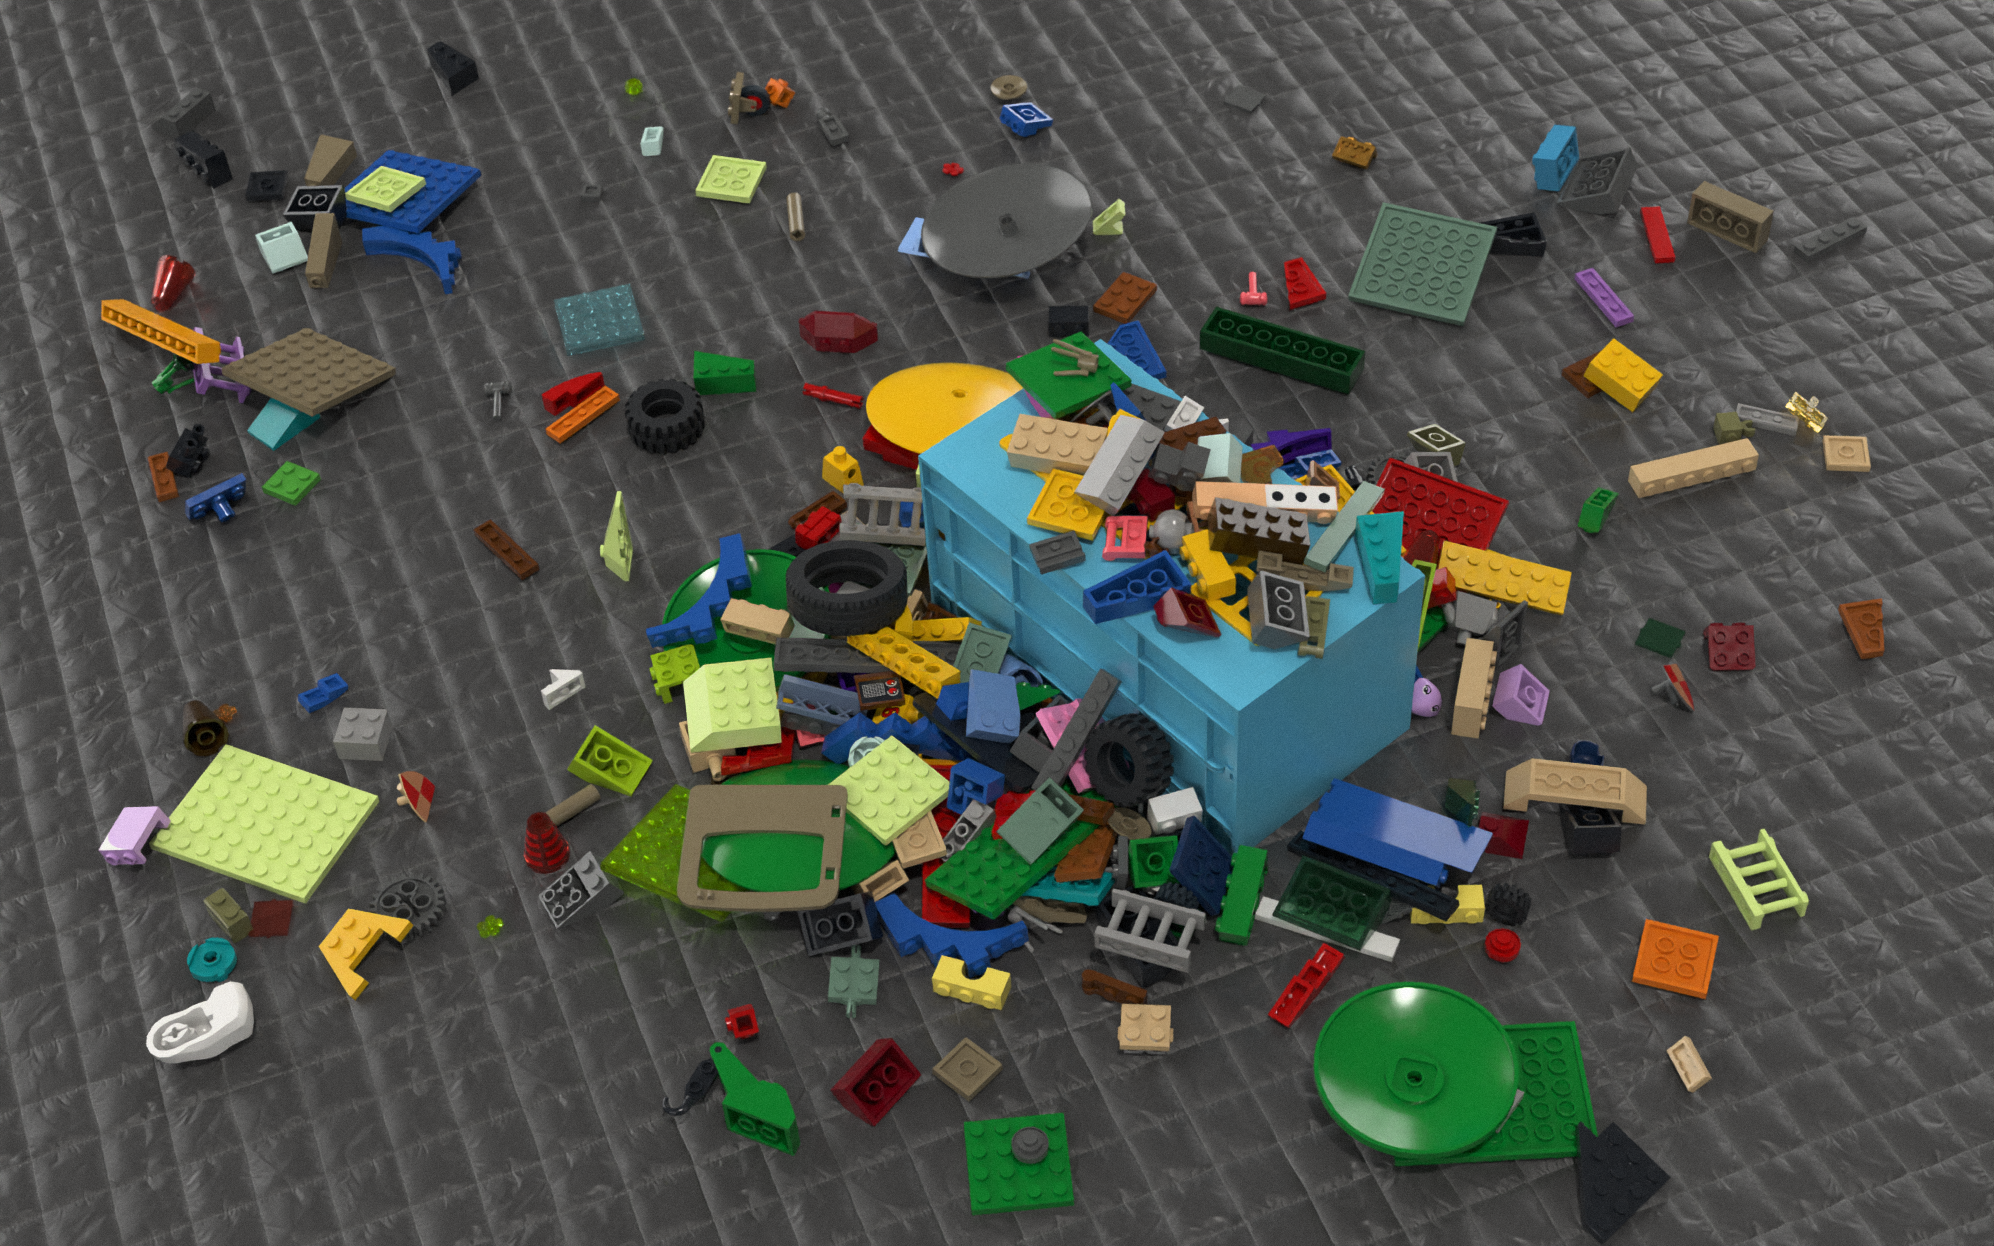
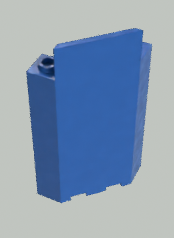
M1334 778L1331 782L1330 792H1325L1319 801L1318 811L1312 812L1302 838L1308 842L1328 847L1440 888L1441 883L1445 884L1449 870H1446L1448 865L1473 873L1493 833Z

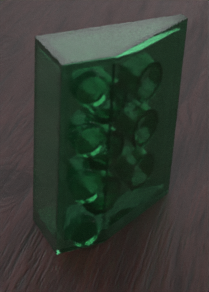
M1303 856L1272 915L1361 951L1382 923L1392 903L1391 889Z

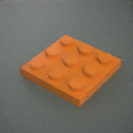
M1646 919L1632 982L1706 999L1719 936Z

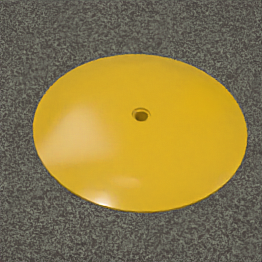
M966 363L924 364L900 370L881 380L869 393L866 402V412L869 421L882 436L900 447L921 454L1022 390L1023 387L1009 373L986 366Z

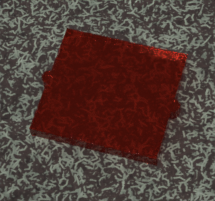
M272 899V901L254 902L251 918L253 930L249 932V937L270 938L271 936H288L294 904L293 900L276 901V899Z

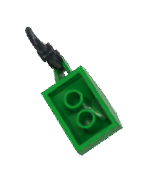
M721 1042L711 1045L710 1058L699 1063L685 1086L682 1104L678 1108L669 1107V1098L667 1096L662 1101V1108L668 1115L681 1116L707 1095L719 1076L726 1093L722 1107L728 1131L792 1156L795 1155L801 1144L796 1116L786 1089L775 1082L758 1081L726 1045Z

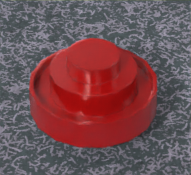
M1500 928L1491 931L1486 936L1484 948L1487 955L1493 960L1510 962L1519 955L1521 941L1513 931Z

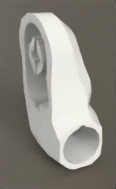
M228 982L215 987L207 1001L193 1005L184 1011L163 1017L153 1025L147 1035L146 1045L149 1052L156 1059L165 1063L207 1059L219 1055L232 1045L250 1037L253 1031L254 1015L253 1005L248 992L243 984Z

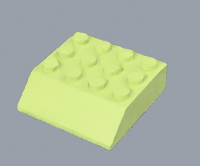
M771 658L706 664L683 682L691 753L782 743L779 710L776 709L777 696Z

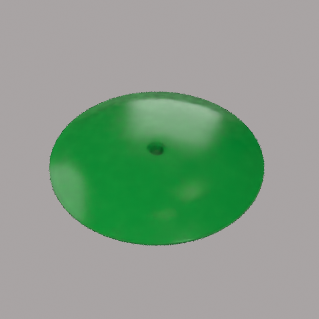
M792 760L790 763L741 772L729 778L721 785H828L848 770L849 766L822 760ZM833 809L832 817H840V809ZM847 812L845 816L839 890L869 878L885 866L896 852L892 841L885 846ZM744 833L708 836L703 841L701 856L723 878L752 891L786 892L816 889L820 884L824 839L819 836L785 833ZM827 870L826 879H834L835 870Z

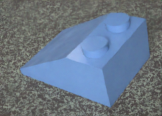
M971 669L966 737L1003 743L1014 741L1019 736L1020 710L1015 677Z

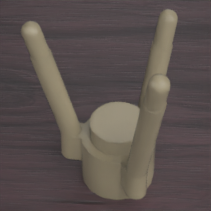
M1057 339L1053 340V343L1071 351L1052 347L1051 350L1077 358V367L1081 368V370L1055 371L1053 373L1054 376H1088L1089 372H1096L1099 355L1084 351Z

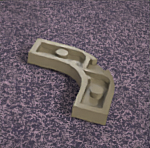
M1020 896L1013 902L1015 906L1017 905L1030 915L1041 918L1046 923H1085L1087 918L1083 903H1067L1063 900L1042 899L1035 896Z

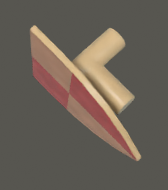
M406 771L398 774L400 783L397 789L404 795L397 798L398 805L410 804L415 813L424 822H427L435 786L425 776L415 771Z

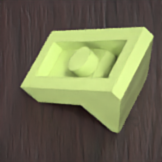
M1118 199L1093 220V233L1095 235L1123 233V222L1121 220L1125 216V202Z

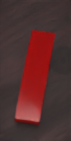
M1323 943L1313 959L1307 961L1298 976H1293L1268 1016L1285 1027L1290 1028L1331 979L1345 959L1344 954Z

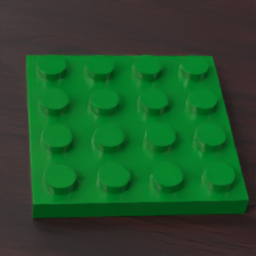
M1064 1112L964 1122L972 1216L1074 1206ZM1025 1127H1036L1046 1133L1049 1140V1151L1042 1161L1026 1164L1015 1158L1012 1152V1138L1018 1130Z

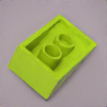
M595 725L567 770L586 782L631 796L653 760Z

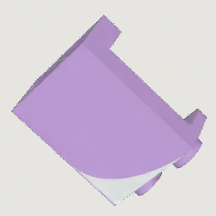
M158 806L124 807L98 851L105 857L106 862L111 865L145 864L147 859L141 854L142 847L154 828H167L171 820Z

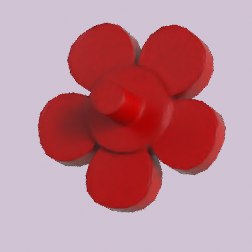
M952 162L951 165L948 163L943 165V173L958 176V174L964 172V168L960 167L957 163Z

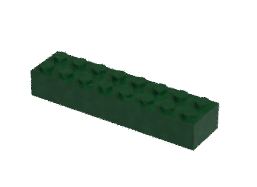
M1217 306L1200 330L1201 350L1346 394L1351 392L1364 370V350Z

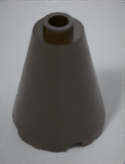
M198 700L188 702L183 709V743L185 748L196 756H209L217 753L219 748L223 744L225 746L228 741L229 733L226 724L203 702Z

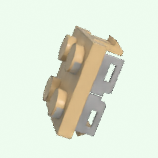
M1122 1004L1121 1027H1118L1120 1050H1124V1053L1141 1054L1145 1051L1148 1054H1166V1051L1170 1050V1043L1173 1042V1028H1170L1171 1005Z

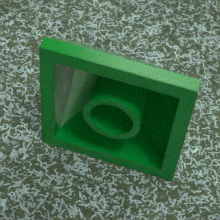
M1176 835L1130 840L1128 871L1134 888L1160 886L1164 883L1168 884V882L1180 884L1169 871L1178 846Z

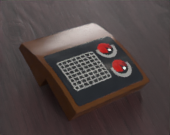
M894 671L854 676L860 711L905 705L901 677Z

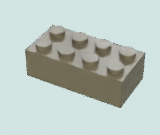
M1704 181L1692 193L1687 223L1757 253L1768 241L1774 211Z

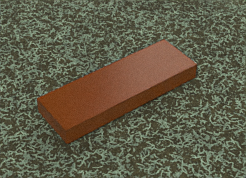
M168 452L147 457L158 501L162 502L179 497L174 473L165 468L169 458Z

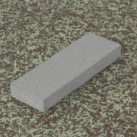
M1739 403L1736 409L1740 422L1752 420V427L1796 436L1800 421L1798 416Z

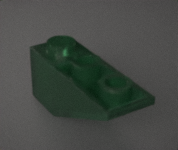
M1448 778L1445 808L1468 827H1472V820L1478 818L1480 789H1476V781Z

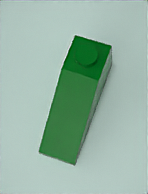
M1598 487L1584 502L1578 527L1583 528L1588 533L1599 532L1603 528L1619 493Z

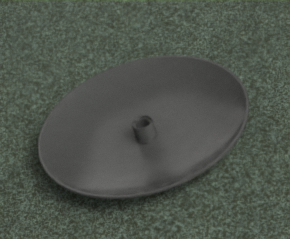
M1023 163L985 170L957 183L936 200L927 212L922 224V244L925 252L934 263L949 272L961 276L998 278L1024 273L1051 262L1070 249L1079 240L1091 220L1093 207L1091 195L1085 184L1075 175L1050 165Z

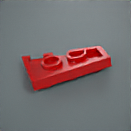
M1302 257L1284 262L1290 310L1326 299L1327 293Z

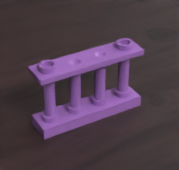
M194 327L193 331L203 335L202 328ZM240 337L235 338L233 345L220 343L221 351L230 353V357L220 355L219 362L217 363L228 365L244 357V347L241 344ZM193 362L195 367L193 375L197 393L205 395L208 387L210 388L211 386L237 392L240 403H243L246 396L250 395L251 388L237 381L233 383L213 378L211 374L224 376L222 375L221 367L212 366L210 363L196 364Z

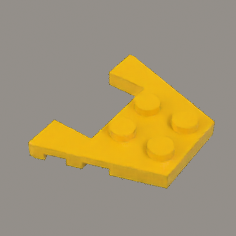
M348 909L319 945V948L348 995L356 1000L369 982L353 972L383 932L401 942L414 925L406 919Z

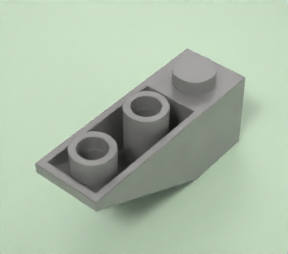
M973 799L944 837L943 842L947 849V855L940 858L946 862L957 851L963 850L968 842L974 841L981 835V831L984 828L990 827L996 819L994 809L988 804L985 805Z

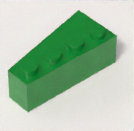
M1239 845L1238 853L1234 852L1232 856L1231 866L1234 869L1233 873L1227 876L1226 888H1229L1227 896L1223 895L1221 909L1223 914L1222 918H1217L1215 931L1219 932L1220 941L1248 946L1255 920L1253 911L1256 912L1259 906L1260 893L1258 892H1263L1264 878L1269 870L1268 851Z

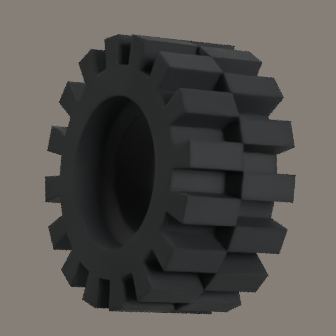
M1499 883L1496 886H1492L1485 903V912L1490 914L1489 917L1491 919L1497 918L1496 922L1498 923L1503 921L1504 925L1507 926L1509 923L1512 926H1516V924L1521 925L1527 919L1532 900L1528 898L1529 894L1527 892L1523 893L1524 890L1522 888L1518 890L1516 885L1512 884V887H1509L1508 883H1504L1503 886Z

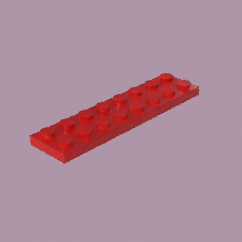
M929 765L950 782L951 767L954 765ZM948 797L931 810L942 839H944L961 816V814L947 808ZM939 857L923 862L922 919L944 928H970L969 907L926 886L925 879L945 861Z

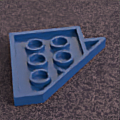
M1134 321L1119 325L1107 344L1111 345L1123 356H1126L1138 367L1143 368L1153 378H1166L1167 371L1140 322Z

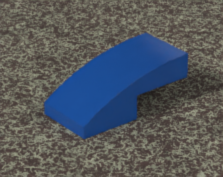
M336 673L318 680V687L298 694V701L308 713H312L341 696L348 690V685Z

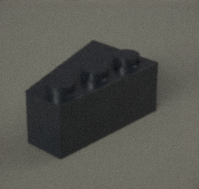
M1535 212L1480 222L1481 224L1497 227V233L1490 253L1544 257L1547 240Z

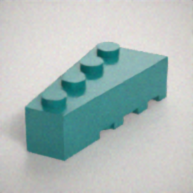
M1404 511L1360 515L1356 518L1355 538L1373 605L1397 602Z

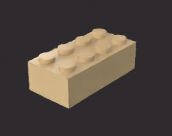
M1019 414L1007 450L1010 465L1015 468L1051 473L1054 468L1084 476L1106 440L1108 428Z
M1467 638L1454 707L1452 735L1479 739L1480 730H1485V716L1488 713L1489 700L1485 698H1489L1491 695L1492 683L1488 681L1492 682L1494 678L1495 666H1491V664L1495 665L1497 651H1493L1494 642L1472 638Z

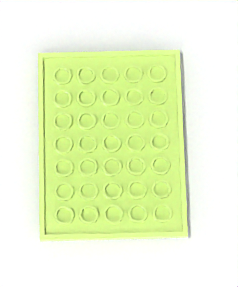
M225 744L170 815L169 819L171 822L168 827L160 828L149 842V845L153 850L306 904L377 806L379 798L377 795Z

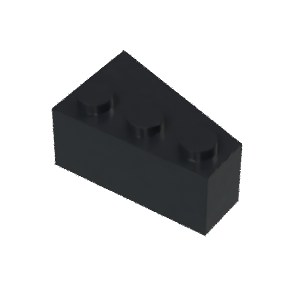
M442 41L435 43L427 49L432 69L441 78L444 86L449 89L452 96L479 79L476 62Z

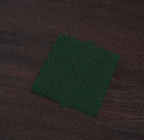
M1649 618L1644 628L1640 629L1635 645L1672 658L1677 648L1681 647V641L1686 631Z

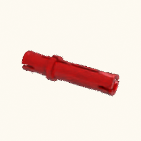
M805 383L803 389H806V391L803 390V395L819 398L823 402L827 400L861 409L863 406V402H861L864 401L863 396L829 389L825 385L820 387Z

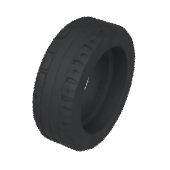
M841 540L816 545L799 554L786 571L788 610L801 625L822 634L856 636L878 631L893 623L905 610L908 601L906 567L894 552L871 542ZM846 581L862 582L875 586L863 592L850 594L830 593L819 589L832 583Z

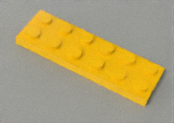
M1443 541L1437 570L1447 567L1455 578L1456 590L1517 605L1525 600L1528 602L1527 607L1557 615L1564 614L1572 572Z

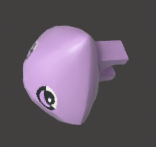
M1418 678L1414 683L1412 713L1424 717L1436 716L1442 706L1441 693L1428 679Z

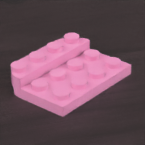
M1076 698L1069 704L1043 708L1035 713L1053 747L1056 746L1081 703V698ZM1101 717L1097 725L1105 722L1103 717ZM1085 746L1068 774L1078 794L1097 789L1089 780L1091 778L1089 772H1086L1087 760H1084V753L1087 749ZM1125 759V762H1126V764H1127V766H1128V768H1129V763H1128V761Z

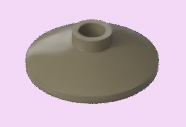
M1014 75L1001 76L991 84L992 94L1005 100L1019 98L1027 91L1026 81Z
M1115 808L1114 813L1108 820L1109 825L1120 836H1127L1130 840L1150 837L1152 833L1148 821L1139 813L1127 808Z

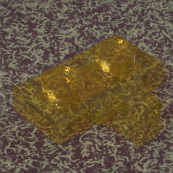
M1795 392L1785 405L1791 414L1799 417L1809 428L1817 433L1828 420V417L1815 408L1819 402L1815 396H1812L1807 401Z

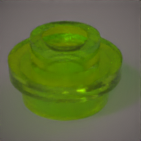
M631 78L626 81L625 91L627 93L636 95L643 90V85L639 79Z

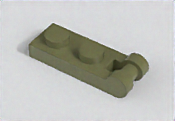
M1306 596L1310 637L1308 640L1300 642L1298 656H1306L1308 654L1315 655V658L1323 659L1330 599ZM1307 642H1317V646L1307 645Z

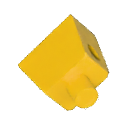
M843 446L835 447L832 452L823 458L822 479L841 493H843V484L857 483L864 486L858 461L846 453V449Z

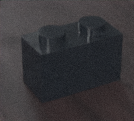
M1049 306V337H1069L1078 332H1082L1089 337V306Z

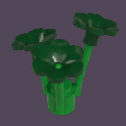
M173 353L174 357L171 359V363L152 381L154 388L160 394L166 391L170 394L176 389L195 382L193 377L172 386L174 381L170 377L181 369L186 372L193 371L195 369L193 362Z

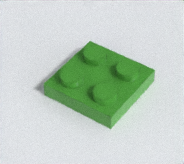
M286 461L262 486V490L265 494L296 506L321 480L319 473Z

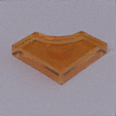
M1275 445L1242 454L1240 477L1244 483L1272 484L1271 474L1276 468L1283 466L1284 459Z

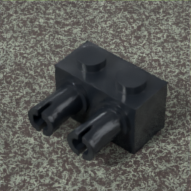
M195 424L192 431L187 428L184 429L168 458L165 468L186 478H189L192 471L196 473L201 461H198L199 458H204L209 449L206 446L208 438L203 436L205 427L202 424Z

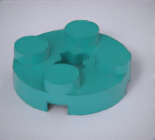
M214 937L206 939V943L200 946L198 944L195 945L187 957V964L192 977L203 982L225 981L237 962V955L230 942L223 938ZM213 957H216V960L214 962L208 963L207 960H211Z

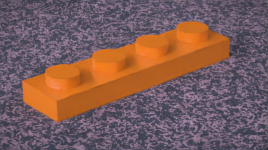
M604 386L545 429L546 434L558 443H562L620 401L619 394Z

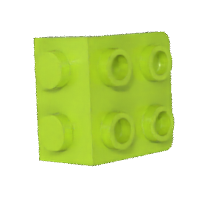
M692 644L650 655L653 667L649 668L652 680L658 681V683L654 684L657 697L662 695L664 704L673 702L669 687L683 684L687 678L700 668Z

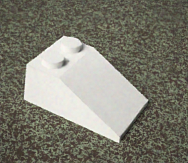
M1193 787L1148 800L1147 821L1152 829L1150 837H1157L1183 829L1187 817L1195 815L1200 822L1202 821L1203 810Z

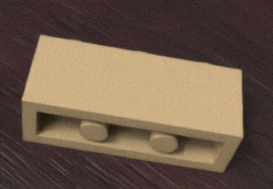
M732 598L720 619L725 632L775 645L777 638H789L795 626L791 614L785 610H776L766 605H756L746 600Z

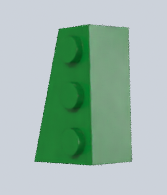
M694 351L693 378L695 390L700 396L756 392L754 360Z

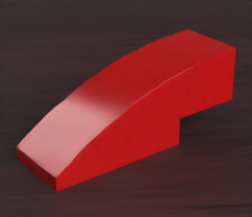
M595 372L579 376L549 389L541 394L544 409L556 416L569 406L575 408L605 386L603 373Z
M872 424L863 436L864 450L882 454L883 461L917 470L919 453L898 446L882 436Z

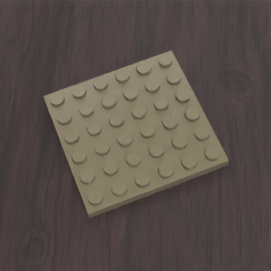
M304 328L222 367V375L313 417L396 375V368L370 355L361 353L357 349L332 340L326 335L314 332L310 328Z

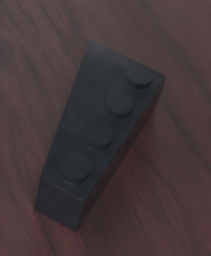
M195 131L188 132L174 139L176 155L179 158L182 157L185 164L191 166L194 173L200 175L205 184L208 183L215 189L233 180L223 149L218 150V146L215 144L211 145L209 140H204Z

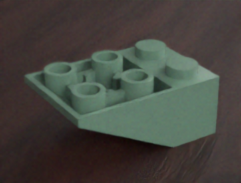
M1049 777L997 830V833L1031 865L1076 822L1084 810Z

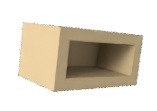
M898 860L887 863L869 878L852 885L851 889L855 895L872 891L876 902L909 881Z

